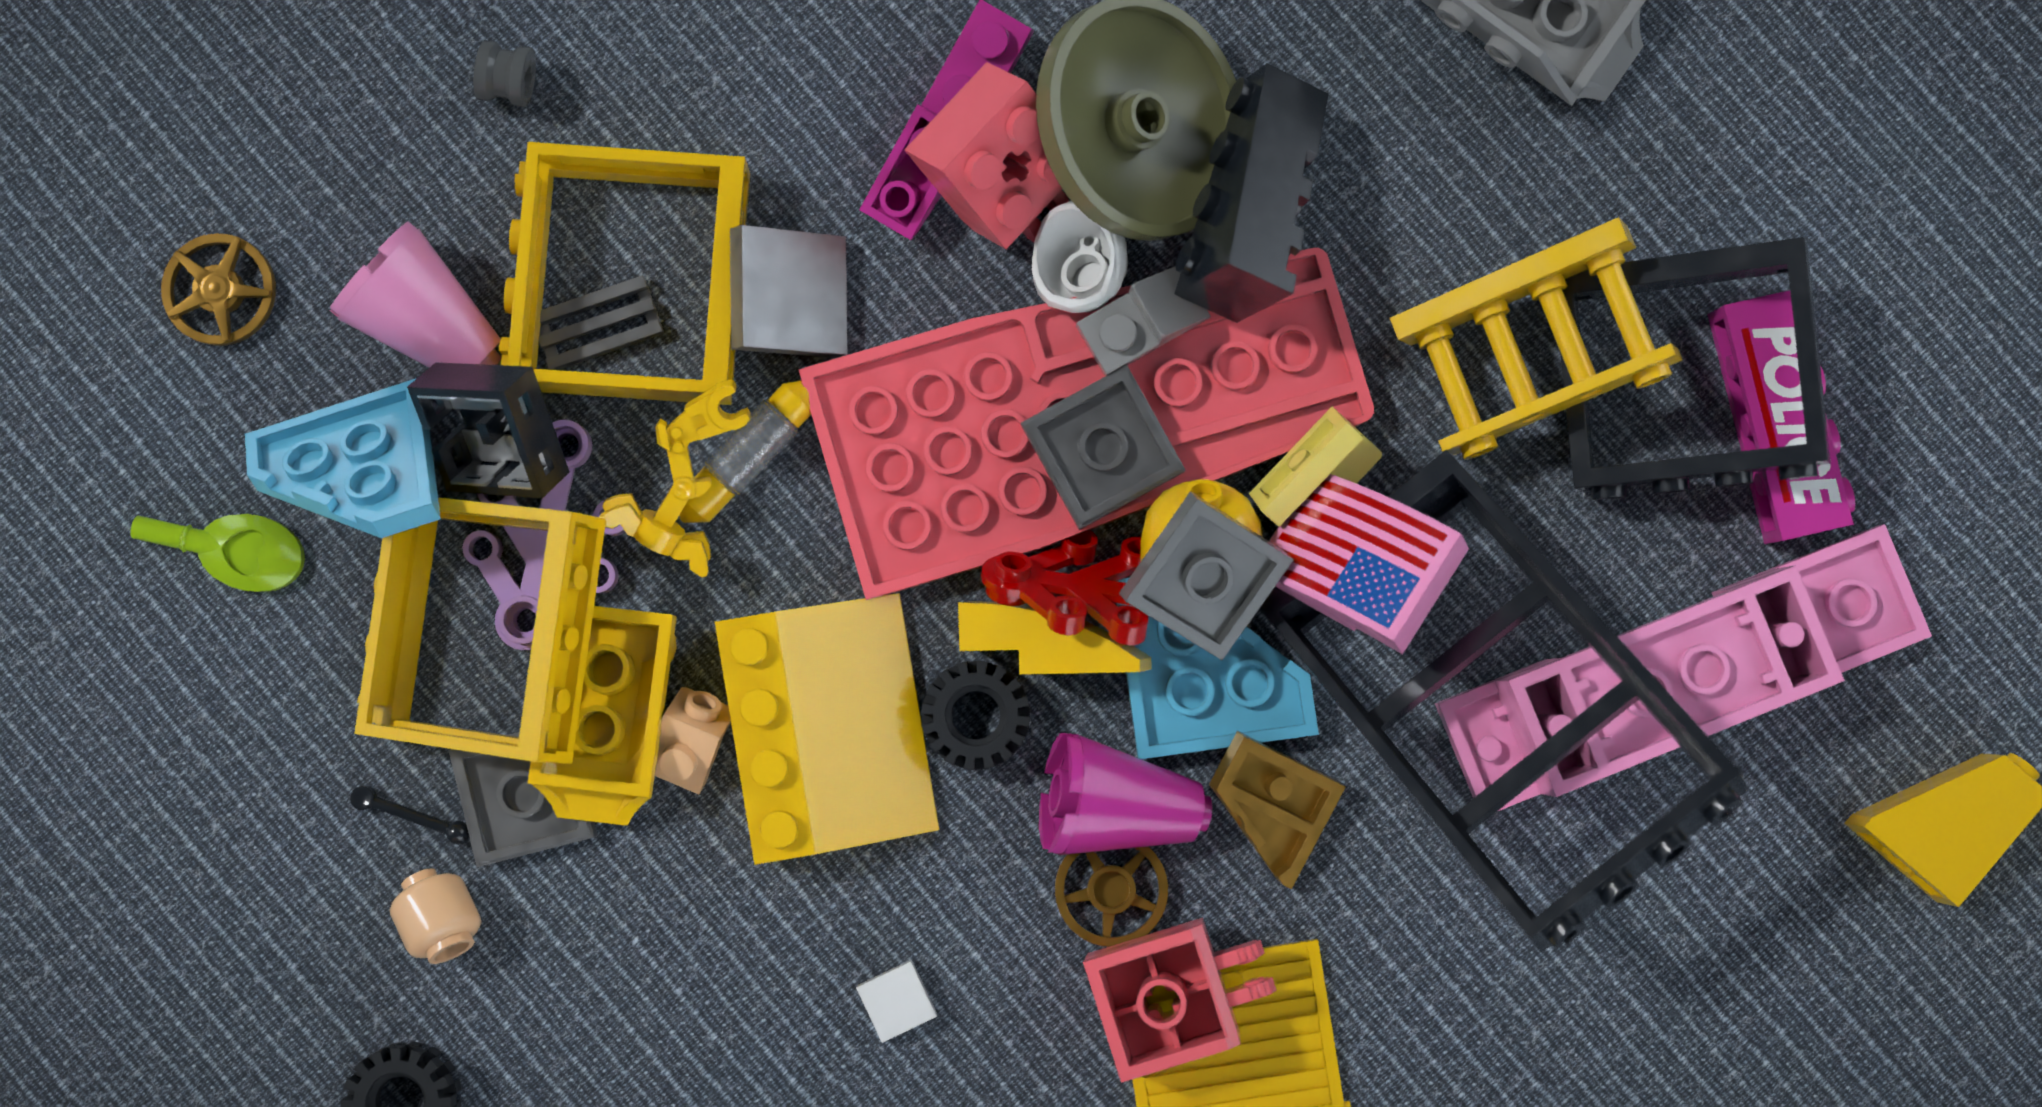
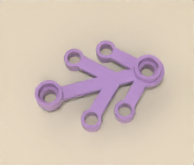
M558 420L553 422V426L559 443L564 437L572 435L577 438L579 447L573 456L565 457L570 473L541 499L540 508L565 511L575 468L582 466L589 459L592 452V440L587 430L576 422ZM477 493L481 502L520 506L515 499L516 496H504L502 500L492 502L487 494ZM604 500L596 506L594 514L591 516L599 517L601 513L605 512L602 507ZM621 525L613 529L605 527L604 536H618L625 533ZM503 526L526 563L521 587H519L500 559L503 553L500 539L495 534L487 531H474L464 540L463 554L469 563L478 566L500 602L495 614L496 631L502 641L508 646L518 650H531L534 628L529 632L522 631L518 627L517 618L520 612L525 609L532 610L536 615L548 531ZM481 538H487L492 544V553L485 560H478L473 553L475 542ZM601 558L600 564H603L608 569L609 578L603 586L597 587V594L611 591L616 586L619 577L614 563L608 559Z

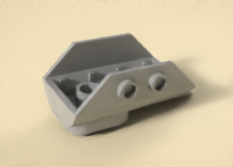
M1420 0L1433 9L1436 16L1448 27L1458 32H1465L1467 30L1486 44L1484 46L1485 51L1496 62L1508 68L1517 66L1571 106L1579 98L1596 99L1605 102L1644 47L1640 34L1639 20L1641 7L1646 0Z

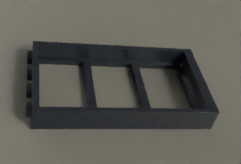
M1445 450L1388 497L1442 524L1465 507L1531 580L1532 583L1369 713L1304 635L1326 618V615L1277 587H1274L1260 609L1539 952L1543 953L1551 945L1558 949L1562 943L1565 942L1568 945L1576 939L1586 927V923L1583 920L1602 905L1612 908L1627 899L1638 886L1636 879L1657 863L1659 867H1665L1678 859L1690 846L1691 842L1688 838L1708 822L1712 826H1717L1729 819L1735 813L1731 807L1736 808L1742 805L1743 800L1740 797L1747 792L1742 773L1458 461ZM1549 601L1621 682L1452 815L1384 731ZM1639 700L1706 774L1709 780L1538 915H1535L1475 843L1469 833Z

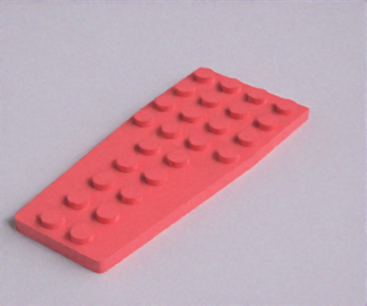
M1320 248L1301 250L1296 255L1290 253L1286 270L1297 275L1294 294L1238 323L1207 310L1211 316L1209 319L1128 365L1186 471L1081 530L1077 528L1021 427V423L1105 377L1076 328L1078 321L1097 310L1071 313L1050 307L1044 303L971 318L798 369L802 384L809 393L811 415L865 599L869 600L980 568L989 558L1003 552L1013 551L1027 554L1061 542L1063 539L1076 536L1151 507L1163 491L1179 483L1199 479L1217 481L1287 454L1331 406L1354 427L1367 422L1374 414V405L1327 253ZM1130 286L1121 287L1117 294L1109 299L1104 306L1129 293Z

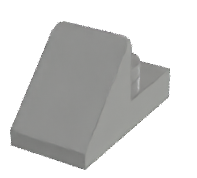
M1176 266L1132 284L1129 293L1076 323V328L1105 376L1125 365L1128 366L1211 317L1207 309L1174 294L1181 274L1176 271Z

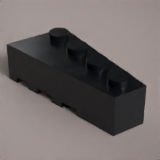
M1268 63L1247 78L1241 77L1235 82L1225 105L1226 110L1230 112L1226 128L1217 137L1210 152L1209 162L1214 167L1209 183L1202 188L1193 207V217L1197 218L1192 238L1188 239L1182 247L1177 258L1176 271L1181 274L1176 286L1175 295L1238 323L1294 294L1297 275L1287 271L1286 267L1290 253L1296 255L1302 248L1305 230L1294 225L1295 217L1311 197L1313 181L1304 176L1303 172L1318 155L1328 93Z

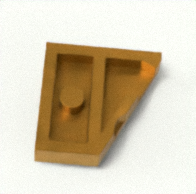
M1239 731L1236 732L1209 783L1275 878L1289 889L1293 888L1346 788L1339 781Z

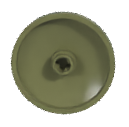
M1104 0L1083 9L1070 18L1057 32L1046 51L1039 72L1036 92L1037 123L1044 153L1058 183L1076 207L1096 224L1114 234L1135 240L1152 241L1183 234L1195 228L1197 218L1193 217V207L1200 191L1209 183L1214 167L1209 162L1210 152L1217 137L1226 128L1230 112L1225 108L1226 100L1236 82L1225 55L1207 30L1188 13L1164 0Z

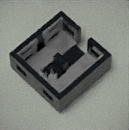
M436 362L407 386L423 429L431 430L453 409L460 410L465 425H459L431 450L447 491L544 498L570 473L533 367ZM431 399H436L438 408L436 410L433 407ZM453 446L459 459L457 464H455L450 448Z

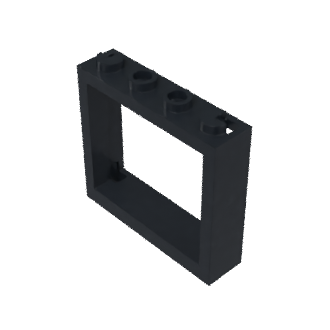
M1805 237L1628 261L1621 265L1632 294L1788 273L1807 444L1595 468L1588 400L1566 409L1575 489L1581 491L1591 490L1592 500L1618 499L1628 497L1627 486L1652 484L1653 494L1674 493L1691 490L1690 479L1715 477L1716 487L1739 486L1754 483L1753 472L1778 470L1779 480H1794L1818 476L1817 465L1831 464L1808 246ZM1588 269L1566 278L1567 287L1562 290L1580 335L1578 301L1606 297L1598 276H1590ZM1561 355L1565 388L1572 385L1573 382Z

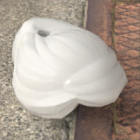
M1069 201L1050 210L1042 220L1034 242L1032 258L1033 282L1037 294L1050 307L1071 313H1084L1100 309L1109 299L1117 294L1126 276L1128 256L1125 237L1102 228L1080 211L1072 201Z

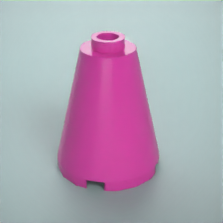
M1059 733L1054 741L1044 772L1045 774H1053L1049 794L1041 793L1039 804L1040 842L1043 849H1048L1047 853L1067 855L1189 843L1195 841L1200 831L1205 832L1208 829L1212 816V799L1210 796L1204 795V789L1200 782L1076 733Z

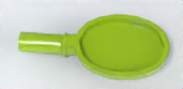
M252 514L227 515L214 520L204 530L193 528L192 525L184 526L139 515L134 518L131 525L130 535L132 539L177 548L183 553L186 551L198 553L204 569L212 577L230 587L243 591L268 592L284 588L297 579L305 563L304 548L299 538L283 524L263 516Z

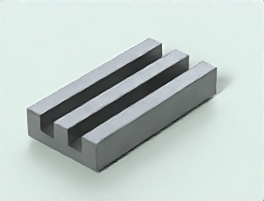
M643 275L543 309L540 315L539 342L541 348L544 349L545 360L549 370H561L665 334L646 278ZM638 293L639 302L552 332L550 330V323ZM644 314L646 316L648 324L558 354L557 344Z

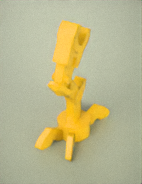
M734 380L719 382L708 391L686 403L685 411L669 425L665 420L659 419L655 426L657 444L667 450L673 485L658 510L645 509L642 511L633 494L627 493L605 499L602 506L605 512L599 515L600 518L606 519L605 527L613 529L621 525L627 535L634 537L648 549L665 556H671L675 560H689L690 570L700 577L708 575V561L711 558L710 545L705 532L685 533V530L675 521L689 499L700 497L711 487L712 479L710 477L694 478L688 445L693 441L703 440L731 430L740 429L749 422L751 413L748 407L732 414L723 411L720 407L719 402L721 399L736 392L737 386Z

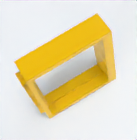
M527 142L526 161H520L519 174H515L514 180L516 196L522 197L520 219H512L509 231L511 255H517L515 278L508 277L504 287V310L506 314L512 315L510 337H502L498 351L502 354L501 365L533 367L540 390L545 393L690 402L714 387L717 383L724 380H734L736 350H731L730 229L746 225L750 171L746 158L743 156ZM554 177L718 188L702 380L537 369L541 327L540 315L543 304ZM732 395L721 399L719 404L732 405Z
M438 498L440 516L443 520L548 531L519 737L410 721L438 520L382 538L378 572L374 580V600L370 628L365 642L366 656L361 691L357 700L359 705L354 734L531 762L572 764L606 519L570 511Z

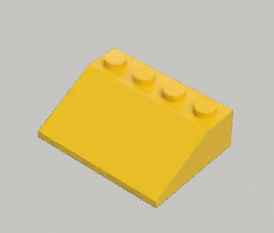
M900 593L884 595L869 600L863 598L715 622L754 865L816 855L940 830Z

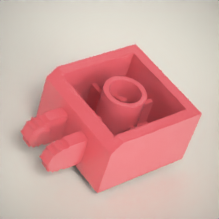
M988 62L979 69L904 149L959 218L973 231L1004 249H1007L1021 233L1034 243L1042 223L1037 216L1045 207L1050 211L1058 205L1069 202L1068 197L1062 191V187L1053 174L1043 150L1037 123L1035 91L1026 80Z
M1199 918L1087 953L1083 964L1121 1083L1220 1053L1241 1044V1034L1232 1007L1270 995L1277 991L1273 977H1257L1246 981L1244 984L1226 989L1220 969L1257 960L1258 957L1265 954L1261 940L1249 941L1214 952L1204 919ZM1164 985L1167 991H1175L1178 994L1179 998L1173 999V1010L1163 1012L1159 1003L1149 1005L1146 997L1153 995L1155 986Z

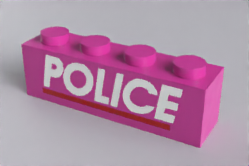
M1790 290L1723 305L1707 314L1741 451L1807 444ZM1821 367L1822 386L1824 395L1826 392V381L1823 369ZM1827 416L1826 423L1831 464L1817 465L1818 476L1794 480H1779L1778 470L1753 472L1754 483L1750 484L1764 545L1854 525L1851 512L1855 510V496L1849 480L1841 476L1836 456L1841 448L1840 436L1836 424L1832 419H1827Z

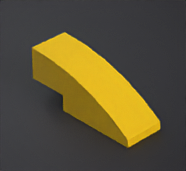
M982 601L958 602L959 651L1019 650V674L1143 672L1152 669L1151 657L1133 645H1123L1114 641L1108 631L1085 621L1083 631L1079 634L1061 635L1052 631L1047 625V620L1027 605L1006 606L997 602Z

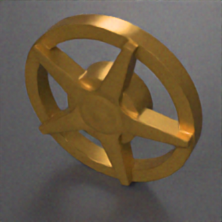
M207 234L187 242L174 252L163 274L161 297L169 319L183 334L204 344L224 346L249 338L265 324L275 303L276 282L269 262L255 246L233 235ZM230 245L219 265H210L202 268L189 258L198 250L208 246ZM241 249L246 251L257 263L262 274L264 289L244 285L242 278L234 271ZM183 265L194 277L192 294L176 305L174 285L177 274ZM244 298H262L261 305L255 316L245 326L235 332H231L230 313L241 305ZM200 307L214 313L221 335H208L196 331L185 322L182 315Z
M1149 847L1135 848L1139 852L1123 867L1116 865L1105 866L1095 852L1086 853L1094 873L1089 878L1087 888L1064 895L1065 878L1072 862L1080 853L1067 854L1064 857L1055 880V898L1063 920L1075 934L1090 943L1110 947L1145 936L1157 925L1167 904L1168 882L1161 861ZM1145 857L1153 866L1158 880V899L1156 905L1136 894V886L1132 878L1133 873ZM1090 901L1096 909L1102 912L1103 936L1091 933L1080 926L1072 917L1066 903ZM1130 905L1152 912L1149 919L1137 930L1123 936L1111 937L1115 914L1125 911Z

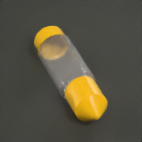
M802 381L783 383L768 400H763L751 412L749 422L744 427L734 430L704 462V467L694 478L710 477L712 479L711 487L700 497L687 501L680 513V520L683 523L710 522L735 495H740L798 434V428L811 415L809 393L803 386Z

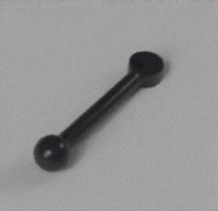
M370 786L357 787L351 793V804L357 810L375 808L446 834L448 840L453 844H463L469 838L467 825L463 821L448 823L377 797L376 791Z

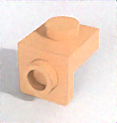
M687 687L680 688L661 720V736L655 776L699 795L707 782L723 736L731 724L728 705L720 702L716 696L708 692L694 691Z

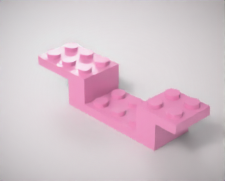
M1885 524L1875 526L1711 592L1712 598L1617 635L1707 736L1845 681L1842 672L1932 637ZM1591 647L1562 658L1544 659L1435 703L1473 798L1621 682ZM1638 700L1500 810L1540 794L1558 797L1680 748V746Z

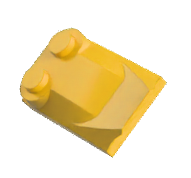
M594 606L573 763H540L530 761L527 784L533 785L544 795L552 806L557 818L628 826L637 810L652 798L670 664L677 649L675 636L676 616Z

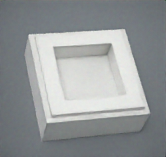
M912 959L856 987L882 1043L937 1017L934 1005Z

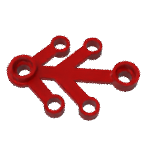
M1090 530L1061 540V546L1028 557L1019 552H1003L989 558L982 566L981 580L986 586V594L991 600L1006 606H1020L1027 603L1047 620L1048 627L1055 633L1068 636L1079 634L1084 629L1087 612L1107 628L1110 637L1120 644L1137 645L1146 638L1149 621L1148 615L1125 602L1119 592L1126 583L1117 582L1120 579L1131 576L1140 564L1141 537L1125 539L1121 545L1120 555L1070 574L1055 571L1071 564L1087 565L1095 559L1098 538ZM1051 593L1062 594L1066 596L1055 597ZM1114 603L1125 604V605H1124V606H1119V607H1117Z

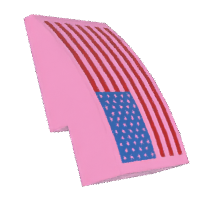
M1332 474L1276 529L1269 542L1285 551L1294 560L1275 587L1353 631L1357 628L1401 654L1408 647L1469 550L1462 533L1385 495Z

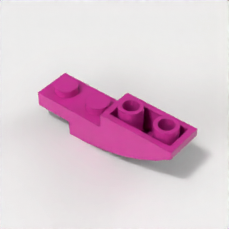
M979 0L922 105L917 104L862 203L860 211L909 240H913L941 198V194L904 149L986 62L1011 73L1035 30L987 2Z

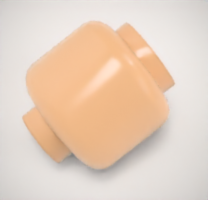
M430 868L412 874L401 883L403 891L393 900L390 907V915L406 950L412 957L427 958L430 964H438L460 956L474 945L473 936L480 928L481 917L465 882L460 876L450 873L437 874L435 869Z

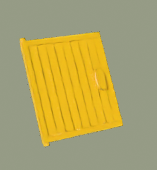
M1318 939L1263 947L1265 954H1262L1257 960L1220 969L1226 989L1244 984L1253 978L1273 977L1277 991L1265 997L1232 1007L1241 1034L1240 1045L1220 1053L1132 1079L1136 1107H1351L1350 1101H1344ZM1164 985L1155 986L1153 995L1146 997L1149 1005L1159 1003L1163 1012L1173 1010V999L1179 998L1175 991H1167Z

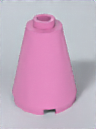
M409 221L396 230L379 247V253L367 266L363 265L330 306V311L338 317V320L429 368L436 362L497 365L502 358L495 351V348L500 344L501 338L420 229H417Z

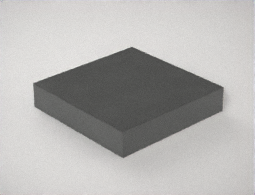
M1190 491L1119 594L1125 602L1220 660H1223L1294 560L1273 543Z

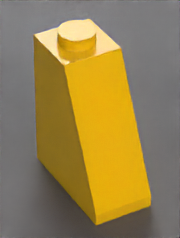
M2009 753L2007 756L1979 754L1851 814L1844 824L1935 902L1959 907L2042 808V786L2036 782L2040 774L2031 764L2013 753Z

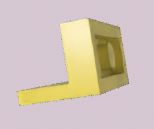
M1331 406L1254 487L1249 495L1260 510L1280 527L1330 474L1357 484L1381 459L1382 452Z

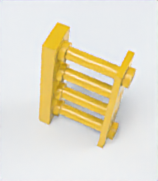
M1619 217L1390 317L1399 341L1411 346L1418 343L1420 349H1427L1459 429V432L1438 440L1442 452L1447 450L1452 455L1462 453L1464 460L1476 458L1498 448L1499 446L1495 439L1497 437L1634 381L1636 388L1639 389L1660 382L1672 375L1669 366L1682 361V356L1679 349L1672 343L1658 349L1654 348L1621 268V265L1625 262L1623 254L1636 249L1628 226ZM1587 269L1590 276H1598L1631 357V360L1596 374L1562 291L1567 287L1566 278ZM1527 295H1531L1533 301H1540L1573 382L1572 385L1541 398L1537 395L1505 316L1510 312L1509 303ZM1474 319L1476 325H1483L1516 407L1484 422L1480 418L1449 340L1454 336L1451 328Z

